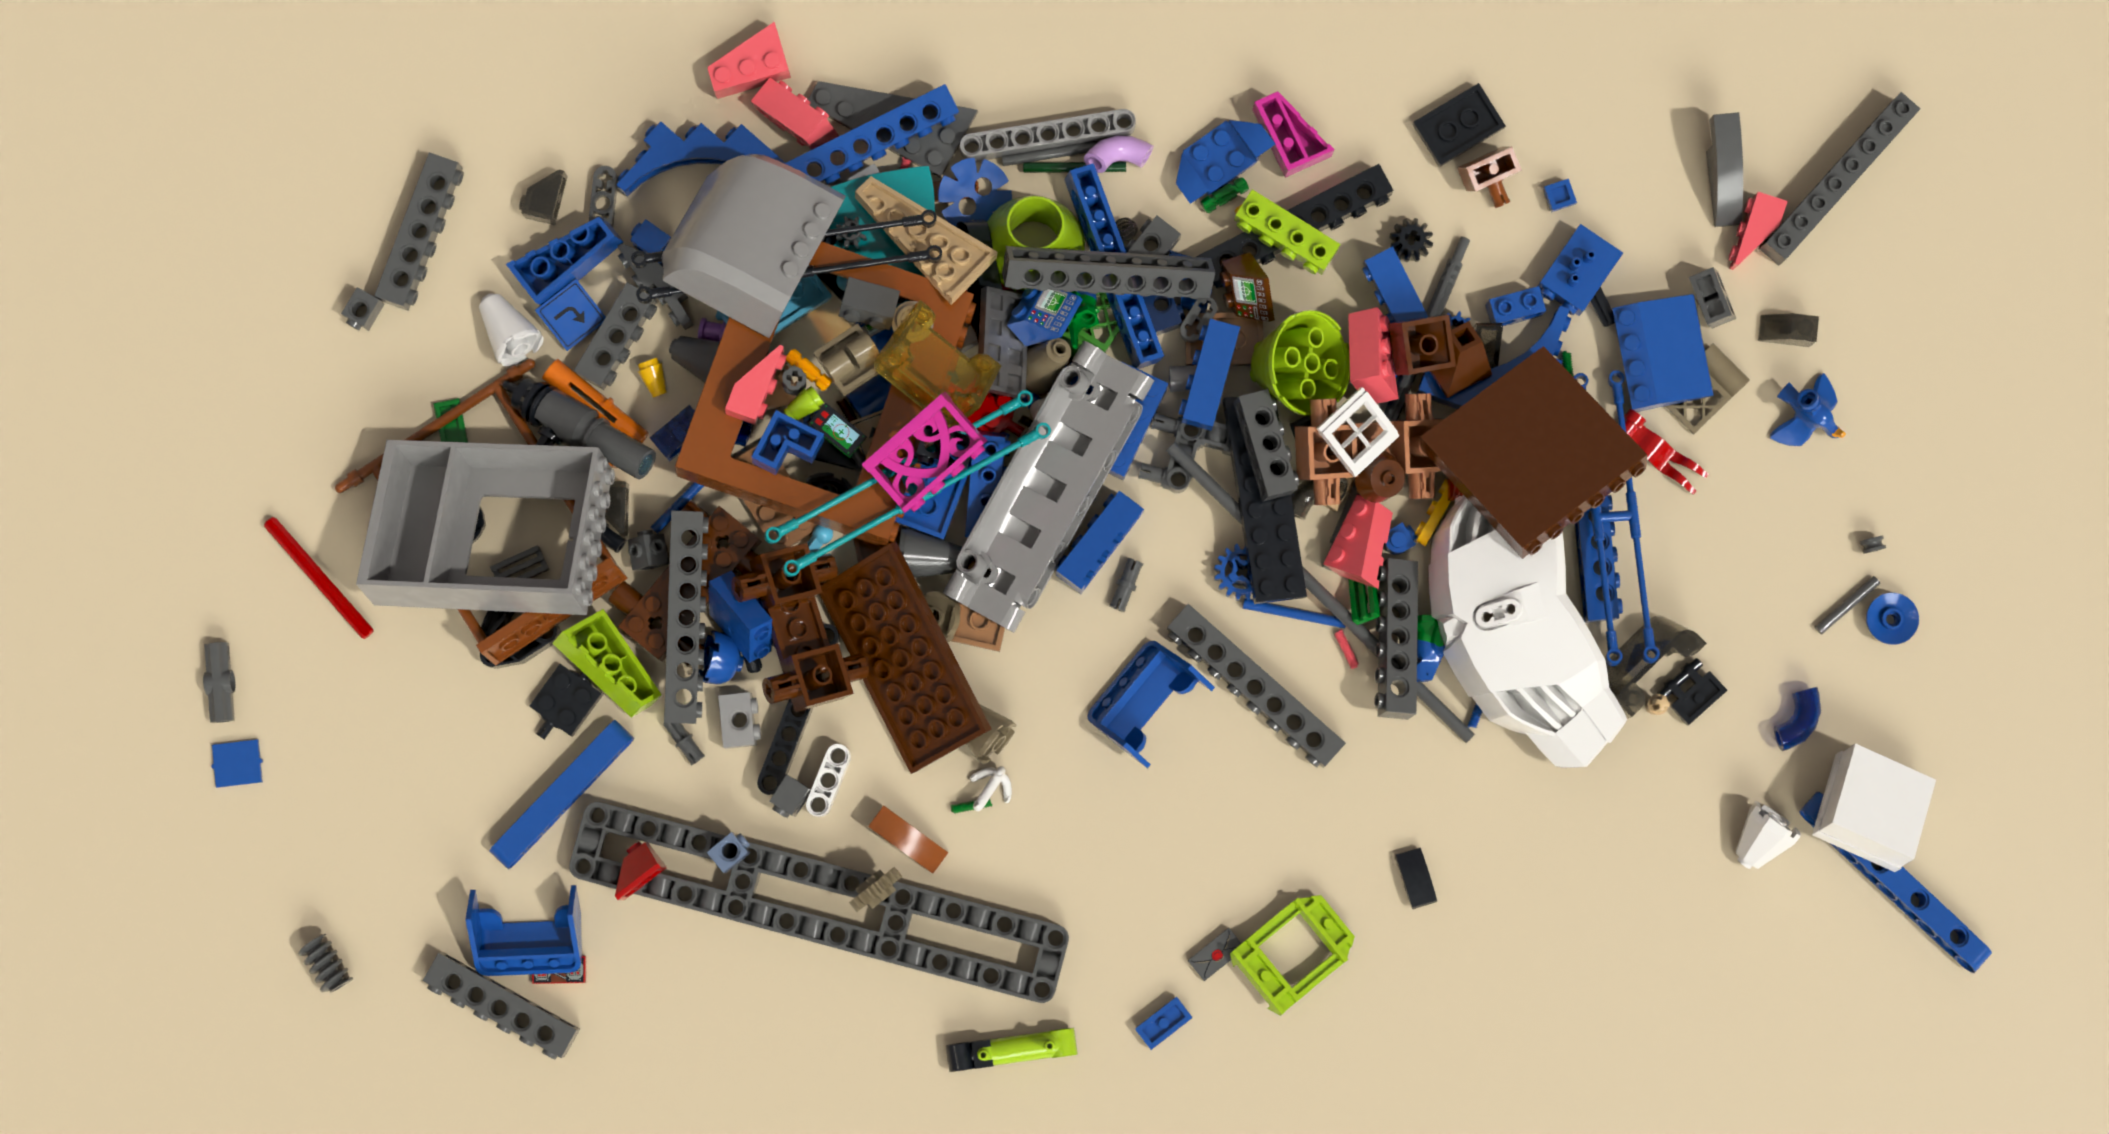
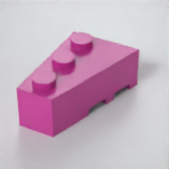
M1278 91L1254 102L1252 111L1258 123L1264 127L1276 144L1271 150L1285 178L1332 157L1335 149L1317 134L1318 132L1300 116L1301 114Z

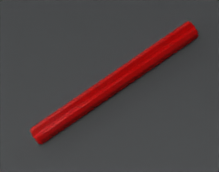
M275 517L268 519L264 523L267 531L358 635L363 639L369 637L374 632L369 623Z

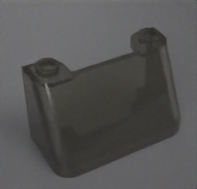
M1654 616L1650 619V624L1654 632L1655 647L1660 652L1656 662L1647 663L1642 657V653L1645 650L1644 625L1619 648L1623 657L1617 666H1610L1606 662L1609 688L1621 705L1627 719L1633 717L1645 702V695L1636 683L1664 655L1668 657L1671 654L1679 653L1684 657H1688L1698 653L1707 643L1697 633L1664 616ZM1647 651V656L1655 658V653ZM1613 654L1610 659L1617 661L1618 656Z

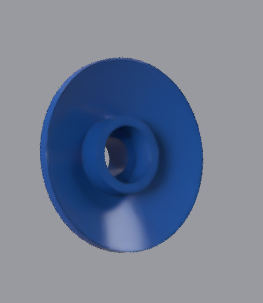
M1885 593L1875 598L1869 605L1866 623L1870 633L1878 641L1889 645H1897L1908 641L1915 634L1919 625V614L1915 604L1908 597L1899 593ZM1887 615H1892L1894 617L1893 624L1887 623Z

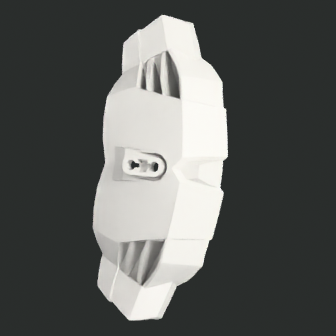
M1457 488L1455 505L1444 516L1432 534L1431 564L1428 565L1431 616L1438 621L1440 633L1445 644L1443 654L1467 695L1474 699L1489 721L1509 730L1528 735L1539 750L1557 767H1587L1608 742H1612L1624 726L1627 718L1621 705L1609 688L1605 658L1581 615L1566 594L1563 532L1557 538L1549 539L1543 543L1542 548L1534 555L1529 554L1522 559ZM1510 604H1513L1515 606V612L1513 614H1511L1508 609ZM1485 612L1493 613L1494 615L1488 622L1484 619Z

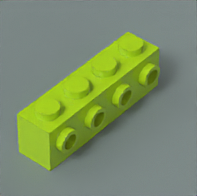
M1253 189L1234 218V221L1237 222L1236 226L1246 233L1252 231L1260 236L1258 239L1263 244L1269 247L1274 245L1281 249L1280 253L1291 261L1297 259L1303 263L1305 270L1314 275L1316 273L1321 275L1324 273L1340 247V243Z

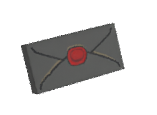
M1227 928L1192 956L1188 962L1205 981L1231 960L1230 953L1242 943L1231 929Z

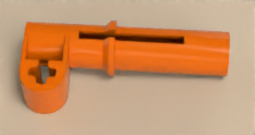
M559 359L555 360L543 374L542 379L546 383L557 387L559 390L596 410L599 418L609 420L571 389L573 385L616 419L615 423L609 420L611 426L641 443L647 438L649 432L618 408L611 397L607 399ZM609 463V465L611 466V468H617V467H615L614 465H612V464Z

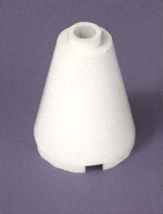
M490 293L482 298L479 310L498 363L501 362L503 366H513L527 359L525 354L531 350L533 353L539 350L544 339L541 332L502 295Z

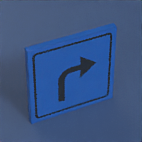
M574 279L535 309L566 351L601 326L606 318L577 279Z

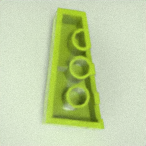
M604 609L564 630L552 643L631 718L652 706L662 695Z

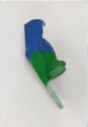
M1084 291L1070 292L1083 299L1068 325L1071 344L1074 349L1078 348L1079 332L1083 328L1089 329L1099 324L1097 314L1100 311L1096 307V294Z
M1431 615L1418 616L1417 682L1431 681L1444 656L1445 644L1440 633L1438 621Z

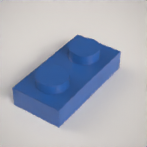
M1176 996L1137 1026L1135 1030L1150 1050H1152L1193 1017Z

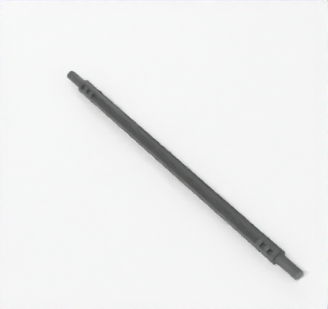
M1460 237L1452 259L1447 261L1427 309L1428 317L1442 315L1463 266L1461 261L1470 242L1466 237ZM1417 374L1399 376L1396 383L1399 399L1389 401L1384 411L1389 421L1398 420L1405 404V394H1409ZM1355 483L1330 539V543H1332L1330 549L1356 495H1360L1357 492ZM1324 564L1322 565L1323 568L1332 571Z

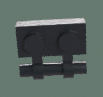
M1695 658L1690 664L1686 663L1681 667L1682 671L1673 679L1669 678L1664 682V687L1657 692L1667 697L1671 694L1676 697L1677 700L1670 707L1687 726L1728 691L1711 671H1708L1702 677L1698 674L1697 671L1703 666L1698 658ZM1691 679L1694 684L1684 693L1680 686L1686 680Z

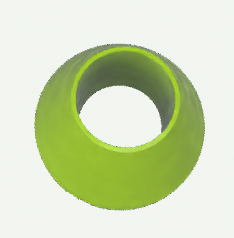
M1029 195L1012 199L994 211L987 223L990 229L993 249L998 252L996 262L1000 281L1003 285L1002 268L1006 246L1027 247L1018 242L1012 234V231L1022 223L1030 221L1041 222L1055 232L1057 239L1041 248L1085 250L1082 227L1075 215L1067 207L1051 198ZM1021 288L1017 290L1024 291L1027 288Z

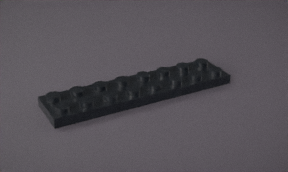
M1238 396L1226 397L1223 399V407L1254 604L1306 598L1307 592L1292 497L1287 495L1262 502L1233 404ZM1277 408V410L1275 411V413H1276V416H1277V420L1279 421V414H1278V408ZM1255 415V420L1258 424H1266L1263 416ZM1264 439L1262 441L1263 446L1267 450H1273L1272 443ZM1270 464L1271 472L1274 475H1280L1279 467Z

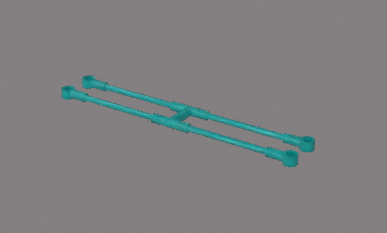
M1023 390L1011 401L999 406V409L972 424L975 428H978L1002 414L1006 415L1019 407H1027L1032 403L1033 396L1031 392ZM1022 394L1027 396V403L1021 401L1020 396ZM1039 423L1032 431L1018 438L1013 444L958 473L954 478L952 476L943 481L946 484L934 495L929 492L923 499L927 501L941 493L942 489L1019 447L1023 448L1033 441L1047 438L1051 433L1050 426L1047 423ZM1039 427H1043L1046 430L1045 435H1041L1038 432ZM957 431V433H961V434H964V435L967 434L966 432H963V431ZM935 444L927 447L926 450L934 452L936 450ZM905 457L900 463L904 464L907 460V457ZM913 458L910 466L918 463V459ZM888 468L882 470L887 478L898 474ZM903 475L901 480L906 487V479L909 476ZM872 477L797 519L793 518L778 527H770L764 533L765 540L770 544L777 543L782 536L795 530L800 524L878 481ZM910 483L907 491L910 496L914 495L918 487L915 483ZM895 505L894 509L815 552L811 551L796 560L787 561L783 565V573L788 577L797 575L805 566L817 561L818 557L897 514L901 515L904 512L899 505ZM769 531L777 533L776 540L769 538ZM788 564H793L796 567L795 573H790L787 570Z

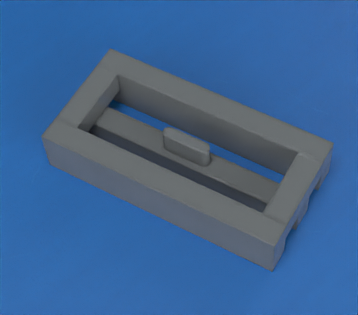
M538 545L490 566L494 577H508L539 562L541 563L540 567L516 578H532L550 570ZM533 554H537V557L529 561H526L520 565H517L509 570H506L502 573H499L500 569H503Z

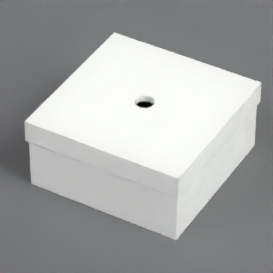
M1855 743L1845 751L1835 754L1812 835L1896 872L1915 858L1936 779Z

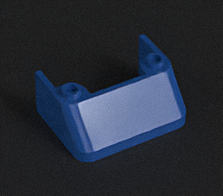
M1149 641L1141 647L1088 712V720L1122 750L1148 769L1151 764L1139 754L1145 747L1147 739L1146 735L1141 731L1144 725L1173 691L1178 694H1186L1193 690L1197 682L1210 691H1213L1215 687L1191 664L1157 641Z
M571 885L569 905H563L556 909L555 921L503 923L502 915L498 911L489 908L479 909L476 890H470L465 920L476 971L484 976L571 973L577 971L581 966L582 959L581 910L577 886Z

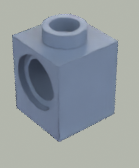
M731 832L707 853L721 871L727 873L750 854V851L747 849L750 844L741 833L736 835L734 832ZM730 843L735 844L738 849L737 855L732 859L727 858L724 854L725 846Z

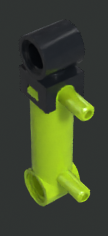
M1074 1028L946 1045L949 1072L1078 1054Z

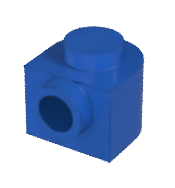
M1402 522L1389 530L1388 541L1384 543V548L1390 554H1402L1416 545L1414 539L1417 536L1414 535L1415 532L1410 525L1405 527Z

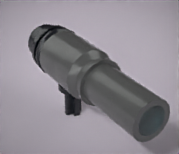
M529 378L524 379L519 385L508 380L503 382V388L513 394L511 398L512 408L519 411L522 418L530 422L532 426H542L538 430L541 437L536 445L554 446L556 444L560 446L563 442L568 446L599 447L604 457L607 458L608 463L639 480L644 478L653 467L656 459L655 450L611 426L609 420L599 418L596 410L559 390L557 387L544 381L535 382Z

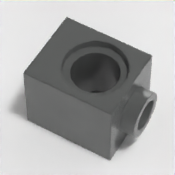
M357 287L341 314L347 318L346 324L357 330L363 327L369 331L385 304ZM360 306H367L366 314L362 317H357V309Z

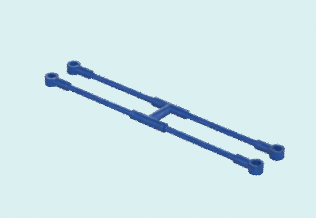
M1615 370L1610 373L1608 384L1612 387L1614 404L1617 407L1618 423L1626 432L1622 387L1625 376L1621 371ZM1577 373L1574 378L1582 379L1584 384L1581 386L1586 390L1589 380L1587 375ZM1617 376L1621 381L1614 382L1612 377ZM1632 477L1626 481L1627 510L1601 512V506L1594 509L1590 508L1594 541L1597 543L1607 624L1606 640L1608 652L1605 660L1610 666H1617L1621 662L1623 655L1618 649L1617 635L1613 627L1603 541L1605 540L1604 522L1629 521L1631 538L1634 542L1644 621L1643 637L1645 650L1642 653V657L1645 662L1654 663L1660 656L1659 649L1655 647L1654 632L1650 624L1640 545V521ZM1647 651H1653L1655 658H1649ZM1612 653L1616 654L1618 656V660H1611L1609 655Z

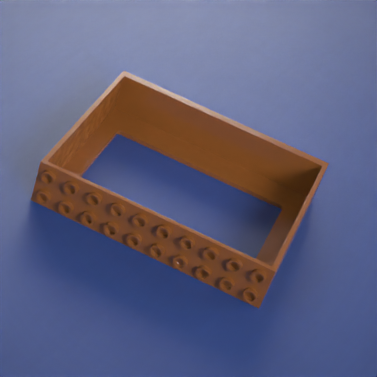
M821 241L809 266L816 268L872 259ZM888 264L829 272L846 279L851 277L899 290V297L926 305L931 311L934 320L931 333L923 341L907 342L865 461L940 394L947 393L951 379L948 372L954 373L960 353L956 349L957 347L962 349L968 330L965 327V323L971 324L975 312L976 303L972 302L974 294L965 291L950 305L926 277ZM729 317L675 465L676 475L685 480L799 518L839 495L780 474L774 475L760 467L731 457L743 420L726 415L725 407L734 384L767 356L778 323L770 338ZM915 319L911 332H914L916 324L924 323V321ZM912 435L909 439L914 447L916 437ZM899 449L897 455L900 458H905L908 456V452L905 449ZM881 463L878 465L881 471L887 468ZM916 463L911 467L920 468L922 464ZM862 467L856 486L873 477L864 467ZM894 475V476H892V477H890V478H888V479L893 483L894 478L896 477V475ZM900 479L899 489L903 495H906L909 492ZM877 482L807 521L843 534H848L894 509L895 505L898 504ZM904 513L891 517L855 538L881 547L888 545L889 542H895L900 525L896 521L898 517L903 519Z

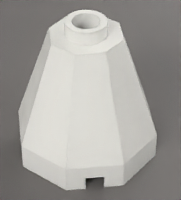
M1755 801L1749 809L1736 849V854L1739 856L1737 860L1748 869H1751L1752 866L1759 869L1793 846L1801 836L1800 831L1796 827L1791 831L1788 828L1790 822L1766 805L1761 807L1760 802Z

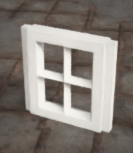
M1360 387L1316 428L1320 436L1353 477L1362 472L1400 436L1363 387ZM1362 405H1365L1372 416L1358 428L1350 417ZM1376 420L1384 431L1369 443L1362 434V431ZM1347 421L1355 432L1340 444L1332 433ZM1358 436L1366 448L1352 460L1344 448Z

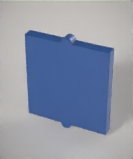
M258 739L212 745L214 764L211 765V768L214 769L216 788L263 782L261 769L263 759L260 758Z

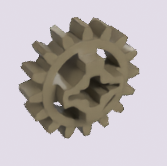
M895 867L885 875L881 870H878L855 888L859 895L849 903L856 912L866 905L872 910L896 891L893 884L902 877Z

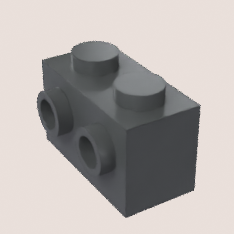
M849 277L838 316L845 318L849 322H861L875 329L890 330L900 291Z

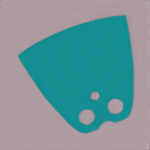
M929 166L876 173L830 187L846 197L833 220L835 223H832L829 229H836L837 224L843 225L845 223L844 217L853 221L856 217H859V225L877 223L855 199V191L870 176L923 208L935 212L934 188ZM883 229L863 231L862 234L867 237V241L861 240L858 243L859 249L855 245H849L845 249L844 239L837 241L833 245L871 259L905 255ZM855 232V233H848V234H847L849 238L851 237L852 234L857 235L856 232ZM909 261L888 264L925 277L913 262L909 263Z

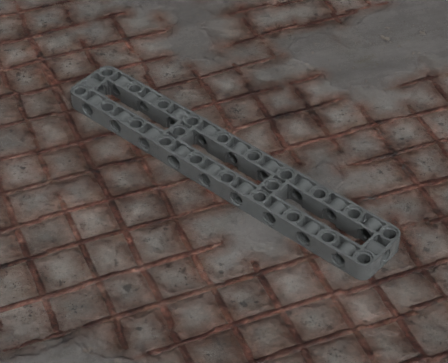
M594 802L589 804L584 811L569 869L571 874L580 880L616 889L622 863L605 859L603 854H601L605 837L609 832L711 860L712 858L707 852L726 836L610 804ZM597 808H601L605 812L604 820L599 823L595 822L592 817L594 810ZM651 821L655 824L656 831L652 836L648 837L643 832V826ZM698 835H703L707 841L705 848L702 850H697L693 844L695 837ZM749 842L750 846L747 849H754L757 852V860L749 864L743 859L732 868L726 890L660 873L634 893L1038 1003H1046L1053 998L1069 942L1068 932L1060 925L897 881L893 884L896 891L879 904L886 906L880 931L869 930L846 922L758 900L754 896L761 873L853 898L858 896L859 893L856 890L850 891L846 888V879L849 876H855L858 878L860 885L872 875ZM733 843L726 845L724 848V854L729 859L734 858L738 853L737 846ZM582 859H587L591 865L589 872L586 874L581 873L578 869V864ZM800 862H804L808 866V873L802 878L798 877L794 871L795 866ZM742 874H746L750 878V885L746 889H741L737 885V879ZM684 886H688L692 890V897L688 901H683L679 896V891ZM902 889L910 893V900L905 905H901L896 901V894ZM734 900H739L743 904V911L739 915H735L730 911V904ZM957 903L961 907V914L958 918H951L947 915L946 910L949 904ZM786 913L794 917V924L789 929L784 928L780 922L781 917ZM912 914L1039 947L1033 973L908 940L906 937ZM893 915H899L903 919V926L900 930H893L889 926V919ZM1001 917H1008L1012 920L1010 931L1002 932L998 929L997 922ZM835 927H841L845 931V938L842 942H835L831 937V932ZM1058 930L1063 934V942L1060 945L1054 946L1049 943L1048 935L1051 931ZM886 941H892L896 945V952L892 956H887L882 951V945ZM938 954L944 955L948 961L946 968L942 970L936 969L933 965V958ZM993 968L998 972L999 978L995 983H988L984 980L983 976L986 969ZM1039 982H1045L1050 987V992L1045 997L1037 996L1034 991L1035 985Z

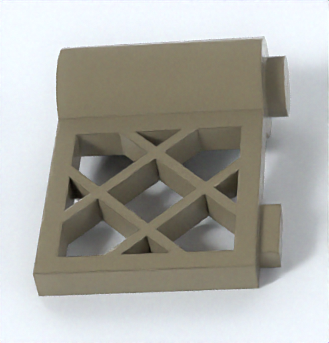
M1705 343L1704 348L1712 388L1723 399L1717 405H1705V398H1702V405H1687V402H1683V405L1665 406L1693 435L1750 381L1714 343L1710 346ZM1676 408L1683 409V415ZM1687 409H1702V420L1695 426L1687 420ZM1705 409H1712V410L1705 416Z

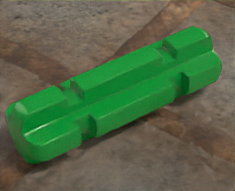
M1240 177L1233 181V185L1228 184L1214 192L1211 198L1207 196L1202 199L1201 206L1206 213H1210L1217 209L1216 206L1219 205L1221 207L1238 197V193L1243 194L1247 192L1249 186L1246 180Z

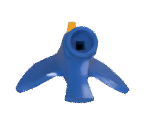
M1825 373L1817 377L1813 390L1805 389L1799 393L1789 382L1778 394L1777 398L1792 406L1795 415L1794 418L1773 430L1770 434V439L1788 446H1802L1811 437L1816 428H1821L1829 437L1835 439L1843 438L1846 435L1834 422L1831 411L1835 408L1838 401L1831 382Z

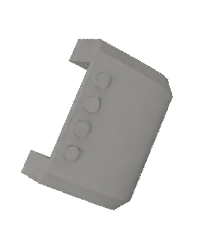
M747 154L730 159L706 177L663 251V281L770 338L846 196L809 175L765 155Z

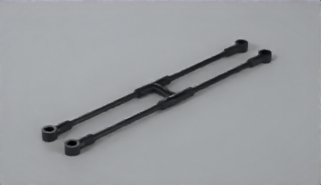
M925 210L921 215L902 217L900 220L829 229L824 237L898 226L905 228L923 225L926 228H931L936 224L937 216L934 211ZM930 215L934 219L932 222H926L924 217ZM932 245L927 250L908 252V255L816 268L809 266L802 278L813 277L814 274L906 261L911 263L928 260L931 263H937L942 258V250L939 246ZM637 250L632 254L631 260L636 268H644L649 263L661 262L663 251L645 253ZM937 251L939 256L933 258L930 256V252ZM637 256H643L644 261L641 263L635 262V258ZM641 286L637 289L636 296L640 303L648 304L652 299L671 297L672 294L684 292L670 286L653 289ZM644 291L649 293L646 299L640 297V294Z

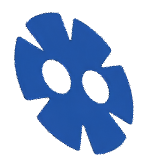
M967 158L951 166V170L958 181L943 176L938 191L939 202H953L952 205L942 210V214L948 223L955 227L959 221L984 219L987 222L993 211H996L1001 205L1012 200L1011 190H997L1009 182L1007 176L996 164L986 159L983 160L978 173L975 158ZM981 177L989 179L992 184L991 192L985 196L979 195L974 187L976 180ZM964 197H970L976 203V210L971 215H964L959 210V202Z

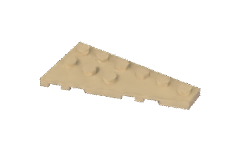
M872 176L855 191V199L877 223L921 215L927 210ZM930 215L924 217L926 222H932L934 219ZM938 216L936 224L931 228H926L923 225L905 228L903 226L883 228L905 255H908V252L927 250L932 245H937L941 248L942 258L939 262L931 263L927 260L913 263L950 305L997 259V251ZM931 251L930 256L936 258L939 256V253Z

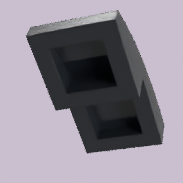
M1421 847L1397 854L1396 861L1404 881V888L1411 908L1416 909L1436 903L1437 897Z

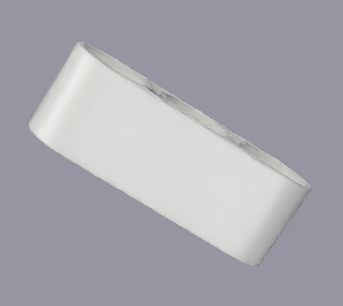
M833 744L828 748L809 793L806 807L813 816L823 817L829 813L851 760V753L842 744ZM836 749H843L846 754L845 760L841 763H834L832 760V753ZM827 773L834 774L836 778L834 786L830 788H825L822 784V777ZM819 797L823 798L826 803L825 809L822 812H815L812 809L813 800Z

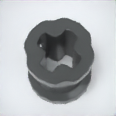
M790 367L783 373V388L789 395L797 396L806 388V374L801 368ZM794 376L798 377L796 386L791 385Z

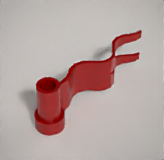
M1629 409L1624 415L1626 433L1645 451L1647 460L1657 470L1681 484L1694 495L1696 492L1694 487L1679 471L1668 463V460L1689 468L1704 478H1707L1709 474L1694 461L1674 450L1659 435L1643 426L1646 420L1634 410Z

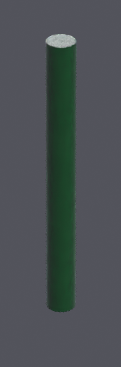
M1085 162L1023 163V172L1069 173L1070 170L1086 166ZM1114 162L1105 172H1126V162Z

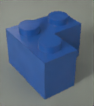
M776 410L751 457L752 464L776 475L788 452L812 464L824 442V433Z

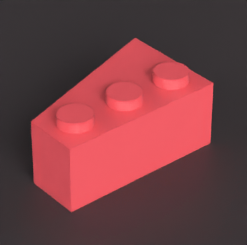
M775 22L707 67L717 99L761 87L769 78L776 82L791 78Z
M769 78L751 100L752 104L763 116L782 131H787L797 139L796 142L801 146L806 145L813 150L839 137L827 120L829 115L818 106L815 109L812 108L807 98L800 93L797 96L791 93L792 89L781 80L777 83L772 78Z
M1378 307L1348 314L1350 382L1357 390L1363 387L1376 404L1399 399L1388 323L1390 321L1388 317L1384 316Z
M1357 494L1323 564L1341 577L1378 589L1380 582L1377 580L1379 566H1383L1384 561L1381 555L1383 545L1388 541L1393 513L1379 502H1370Z

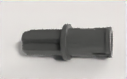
M664 723L665 728L677 743L675 747L681 749L691 766L705 757L692 739L693 734L689 735L682 723Z

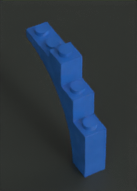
M660 122L657 126L655 124L652 125L645 133L646 138L644 142L649 150H643L636 157V164L630 170L626 169L618 177L619 182L616 185L628 197L642 183L659 173L678 166L698 163L722 165L730 159L747 154L765 155L782 163L785 162L742 124L738 128L733 127L725 136L726 141L723 142L702 123L697 127H691L685 135L686 139L683 141L664 123Z
M1559 306L1541 338L1522 355L1506 364L1491 368L1492 376L1446 398L1428 371L1423 373L1417 393H1431V400L1459 409L1544 346L1552 355L1558 356L1563 343L1559 341L1562 331H1567L1571 321V317H1568L1570 309Z

